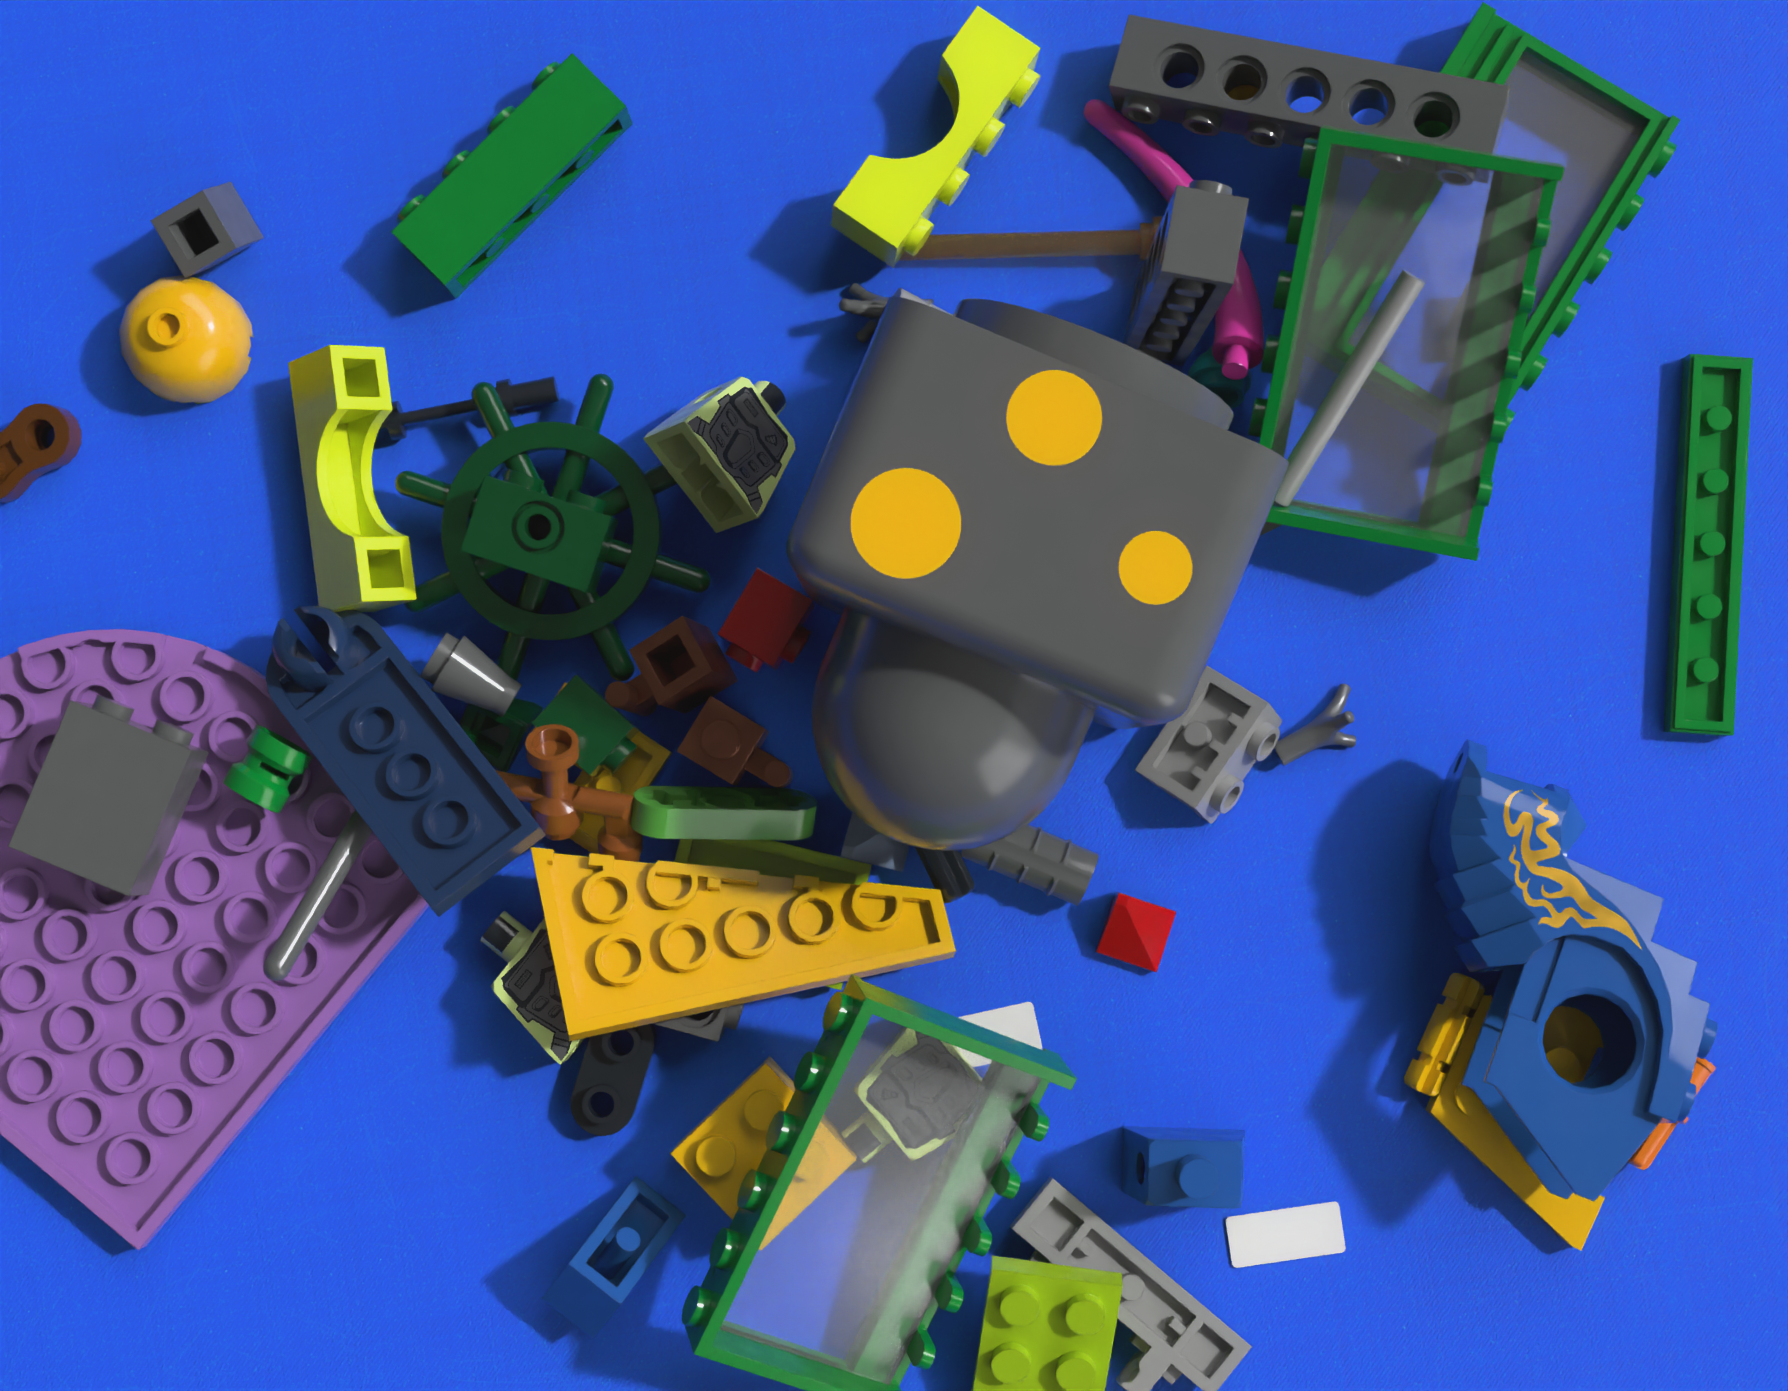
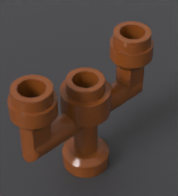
M558 724L544 725L534 729L527 736L525 741L527 761L532 767L541 771L542 779L495 770L519 801L531 804V816L545 833L544 837L550 840L567 839L573 836L582 824L584 813L604 816V826L600 828L597 835L599 853L612 855L615 860L639 862L640 854L643 850V835L634 831L630 826L633 795L576 786L568 782L567 769L573 766L579 758L578 736L569 727Z

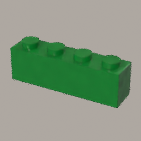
M573 53L561 64L556 61L545 67L532 84L533 92L517 108L508 106L503 109L487 128L488 136L472 152L464 150L456 155L447 164L442 173L444 180L427 197L421 194L413 198L405 205L397 217L399 224L391 233L456 299L633 124L626 105Z

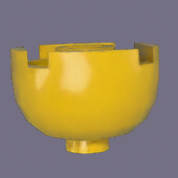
M183 275L163 277L140 289L125 308L119 329L121 354L136 380L162 399L180 403H210L232 391L247 373L251 357L248 354L251 347L250 336L253 337L252 324L241 304L215 283L191 276L185 278Z

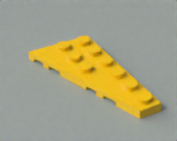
M531 847L569 1041L848 981L851 974L863 978L950 959L956 953L941 890L871 882H862L860 885L819 881V877L795 875L794 878L759 875V871L661 860H658L655 864L615 860L612 855L590 853L589 857L557 854L554 853V849Z

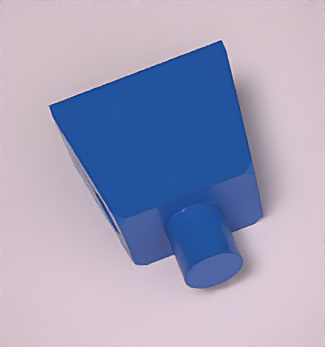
M1123 1126L1122 1192L1145 1205L1241 1208L1244 1196L1245 1130ZM1143 1157H1144V1162H1145V1176H1144V1178H1143V1169H1142V1166H1143Z

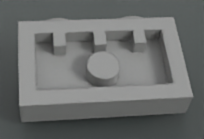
M1206 666L1187 710L1179 718L1165 725L1135 771L1155 786L1190 807L1199 817L1212 824L1220 813H1227L1237 803L1243 791V779L1256 760L1262 761L1272 752L1280 736L1279 727L1282 719L1267 701L1211 667Z

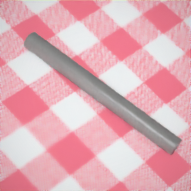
M1402 270L1289 455L1287 459L1289 467L1274 500L1277 503L1286 507L1290 505L1425 285V282L1405 270Z

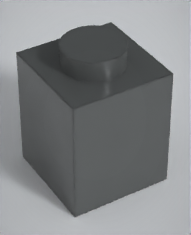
M232 182L204 189L150 220L185 278L218 265L264 238Z

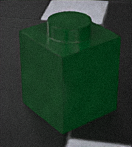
M575 675L532 722L537 728L549 724H558L572 729L577 734L579 740V758L576 763L590 776L598 777L604 769L611 775L615 774L638 748L631 739L640 729L619 710L612 707L599 692L578 675Z

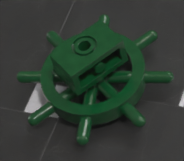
M596 374L589 380L575 425L562 422H537L514 427L495 387L488 382H480L473 387L471 397L492 439L483 444L467 459L458 471L452 484L412 471H403L395 479V487L400 494L443 508L441 540L448 567L447 571L415 586L417 600L404 603L405 607L410 612L420 613L461 593L480 615L494 625L506 630L496 665L516 681L518 680L531 638L566 640L591 635L611 677L617 681L630 679L634 673V664L613 623L625 615L638 602L652 579L694 593L706 591L711 583V577L705 569L660 554L662 520L656 494L678 484L662 463L644 472L624 449L599 434L614 389L612 379L606 374ZM545 450L566 451L551 496H549L544 487L545 481L540 479L528 454ZM590 459L602 465L619 483V485L595 497L580 493ZM506 466L507 470L504 479L494 478ZM628 508L631 509L634 536L632 545L613 539L619 520L612 516ZM607 563L624 569L614 586L600 598L596 588L604 564ZM510 567L526 572L516 604L503 597L487 579ZM550 580L566 585L578 610L563 614H540Z

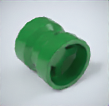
M255 725L246 740L248 748L246 755L241 762L231 765L222 781L230 789L255 804L275 813H280L290 797L288 791L289 784L294 776L304 774L313 756L283 736L260 725Z

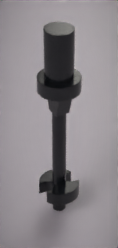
M554 376L512 384L510 379L496 381L495 389L509 417L517 416V409L559 401V393ZM472 399L403 412L399 401H393L392 411L384 420L379 430L388 429L392 440L403 439L407 437V430L404 425L478 410Z

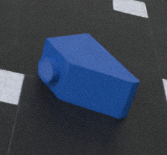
M635 1176L542 1299L591 1338H594L628 1296L686 1215Z

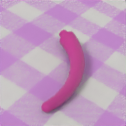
M1092 99L1085 104L1083 111L1085 119L1114 143L1145 174L1168 204L1177 185L1189 187L1190 182L1194 181L1158 143L1114 108L1099 99ZM1241 249L1239 251L1234 284L1215 313V333L1212 346L1213 357L1222 365L1223 375L1232 380L1246 377L1248 369L1260 364L1264 353V331L1260 301L1251 271Z

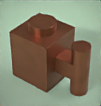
M681 616L629 650L641 674L626 684L619 681L611 683L605 691V699L612 707L641 716L651 715L656 710L657 703L658 705L686 714L707 701L710 696H715L738 680L709 627Z
M712 696L706 701L677 749V752L735 786L738 785L746 770L776 788L788 786L793 778L792 770L787 764L760 749L769 731Z

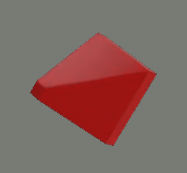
M1115 891L1095 952L1157 972L1176 911Z

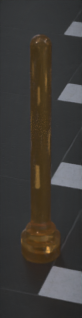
M1152 216L1151 223H1139V229L932 234L929 235L922 248L914 257L905 252L899 261L1139 255V260L1144 261L1163 216Z

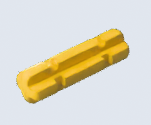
M1462 973L1450 975L1442 992V995L1446 997L1444 1004L1437 1003L1417 1047V1050L1421 1052L1417 1061L1412 1058L1404 1076V1083L1409 1087L1428 1096L1435 1097L1439 1094L1447 1076L1442 1071L1446 1064L1452 1065L1472 1021L1468 1014L1471 1009L1477 1010L1484 995L1485 986L1482 983Z

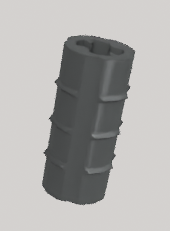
M1029 824L999 841L981 847L961 850L960 852L961 857L986 867L988 871L994 870L1015 879L1017 884L1022 882L1045 892L1047 896L1053 895L1076 906L1079 905L1085 894L1099 858V854L1072 843L1070 839L1064 840L1043 831L1041 827L1036 828Z

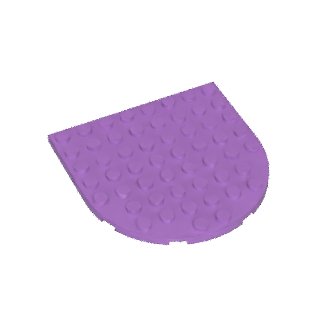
M127 629L87 630L56 635L17 648L18 651L0 659V1134L133 1247L140 1250L147 1246L429 905L372 831L288 976L280 981L268 979L263 972V964L355 808L275 705L267 688L266 677L257 670L226 653L190 640L156 632ZM97 695L110 698L135 709L130 720L153 729L158 719L194 733L190 744L209 752L149 895H124L8 847L70 700L93 704ZM255 725H260L283 736L313 756L304 774L294 776L289 784L288 791L290 797L280 813H275L255 804L230 789L222 781L231 765L241 762L248 751L246 740Z

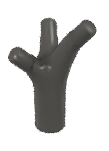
M854 283L851 285L849 293L858 300L842 299L839 302V308L841 311L870 318L856 333L858 341L865 343L874 334L889 298L873 294L859 284ZM923 299V300H925V301H926V300H931V302H932V304H933V299Z
M1340 684L1333 700L1315 719L1299 730L1277 741L1274 750L1283 766L1322 746L1340 745L1353 748L1356 745V737L1354 735L1339 732L1345 726L1353 723L1355 719L1354 714L1350 711L1342 713L1351 691L1349 685Z

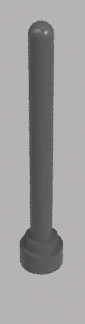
M356 809L353 811L263 964V972L268 979L280 981L288 976L372 833V830Z

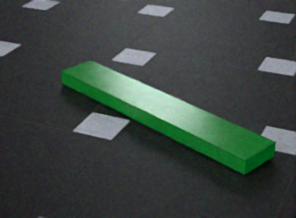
M1689 354L1683 358L1663 732L1734 736L1753 358Z

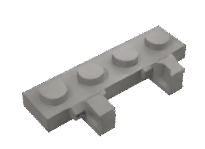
M1051 1176L1010 1225L1011 1229L1036 1249L1029 1257V1261L1122 1273L1123 1288L1118 1319L1134 1332L1129 1341L1140 1349L1132 1356L1116 1378V1382L1124 1390L1150 1391L1161 1376L1172 1385L1183 1373L1201 1390L1217 1391L1252 1346Z

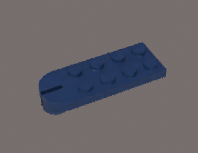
M318 605L299 606L294 611L336 666L326 673L285 619L282 618L278 621L272 637V653L266 669V683L269 694L278 709L431 909L440 917L542 839L545 833L375 620L364 613L352 609L334 612L332 609Z

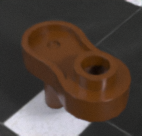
M33 404L24 408L10 425L0 432V503H8L18 499L39 476L68 464L77 455L81 445V429L77 419L70 411L50 404ZM53 428L55 431V438L52 445L49 447L47 443V434L50 431V429Z

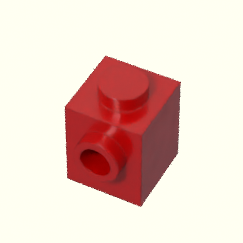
M757 568L718 632V635L723 640L730 643L724 654L755 673H758L763 663L775 671L783 659L793 664L812 632L803 627L814 608L813 600Z

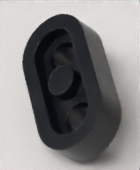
M652 1023L623 1029L631 1034L634 1041L633 1048L628 1053H619L613 1049L611 1037L614 1032L590 1037L571 1096L572 1115L577 1124L585 1131L599 1136L611 1135L623 1129L633 1118L656 1048L657 1036ZM605 1092L612 1097L614 1109L610 1114L601 1115L593 1109L591 1101L595 1093Z

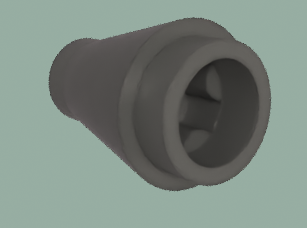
M446 633L421 674V678L433 684L431 689L433 692L487 709L500 717L504 716L522 686L521 683L507 675L465 635L459 640L449 633Z

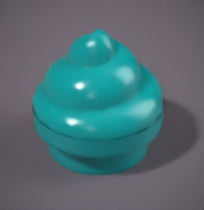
M1212 346L1208 351L1199 355L1188 371L1190 378L1215 393L1231 409L1239 406L1244 401L1245 393L1251 387V369H1248V373L1243 379L1232 380L1227 378L1222 373V365L1213 357Z

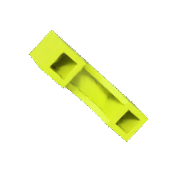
M977 5L941 57L937 80L948 95L954 115V124L949 133L935 147L914 157L890 159L869 155L833 204L831 226L892 268L895 267L905 252L914 257L934 228V224L928 219L940 202L950 207L965 187L970 174L964 171L975 153L977 152L986 157L1000 138L1005 124L999 120L1008 107L1013 103L1018 108H1021L1032 94L1041 77L1034 72L1040 47Z
M328 345L288 362L319 606L332 609L334 612L344 610L375 612L417 600L409 536L394 530L384 519L377 505L372 485L371 465L374 443L382 423L392 411L385 348Z

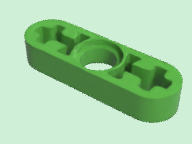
M646 786L634 792L630 826L639 834L660 839L801 840L813 834L817 800L808 793L789 788Z

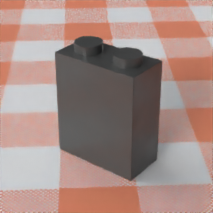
M97 695L93 704L70 700L8 847L124 895H149L209 752L191 745L194 733L158 719L153 729L130 720L135 709L110 698Z

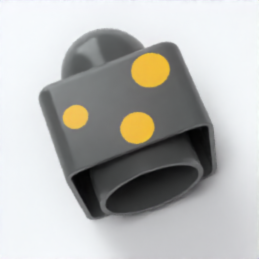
M896 296L889 297L786 542L787 558L806 594L821 607L841 615L816 677L811 709L815 749L821 767L838 797L865 824L895 841L913 847L941 851L981 847L1014 834L1046 809L1066 782L1092 721L1110 728L1131 729L1164 724L1179 718L1187 710L1289 467V462L1273 450L1228 431L1234 417L1233 411L1220 397L1208 388L1173 367L1105 335L1048 314L999 301L963 299L959 301L952 316L914 300Z

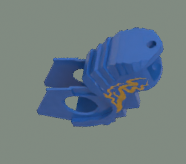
M1467 739L1448 770L1442 790L1439 793L1436 809H1434L1430 830V846H1428L1440 881L1433 885L1448 908L1443 916L1463 942L1454 946V949L1469 972L1501 971L1486 1017L1483 1019L1461 1085L1473 1090L1549 1193L1568 1199L1574 1192L1575 1195L1595 1201L1658 1124L1682 1122L1686 1119L1696 1095V1085L1690 1083L1697 1057L1703 1059L1709 1053L1716 1037L1717 1022L1707 1018L1710 1003L1689 995L1698 962L1651 941L1664 898L1567 858V852L1587 827L1569 790L1555 784H1548L1542 788L1486 771V746ZM1565 1006L1582 1011L1591 1017L1600 1030L1603 1041L1602 1059L1594 1073L1583 1081L1568 1082L1556 1073L1547 1060L1543 1046L1544 1027L1555 1007Z

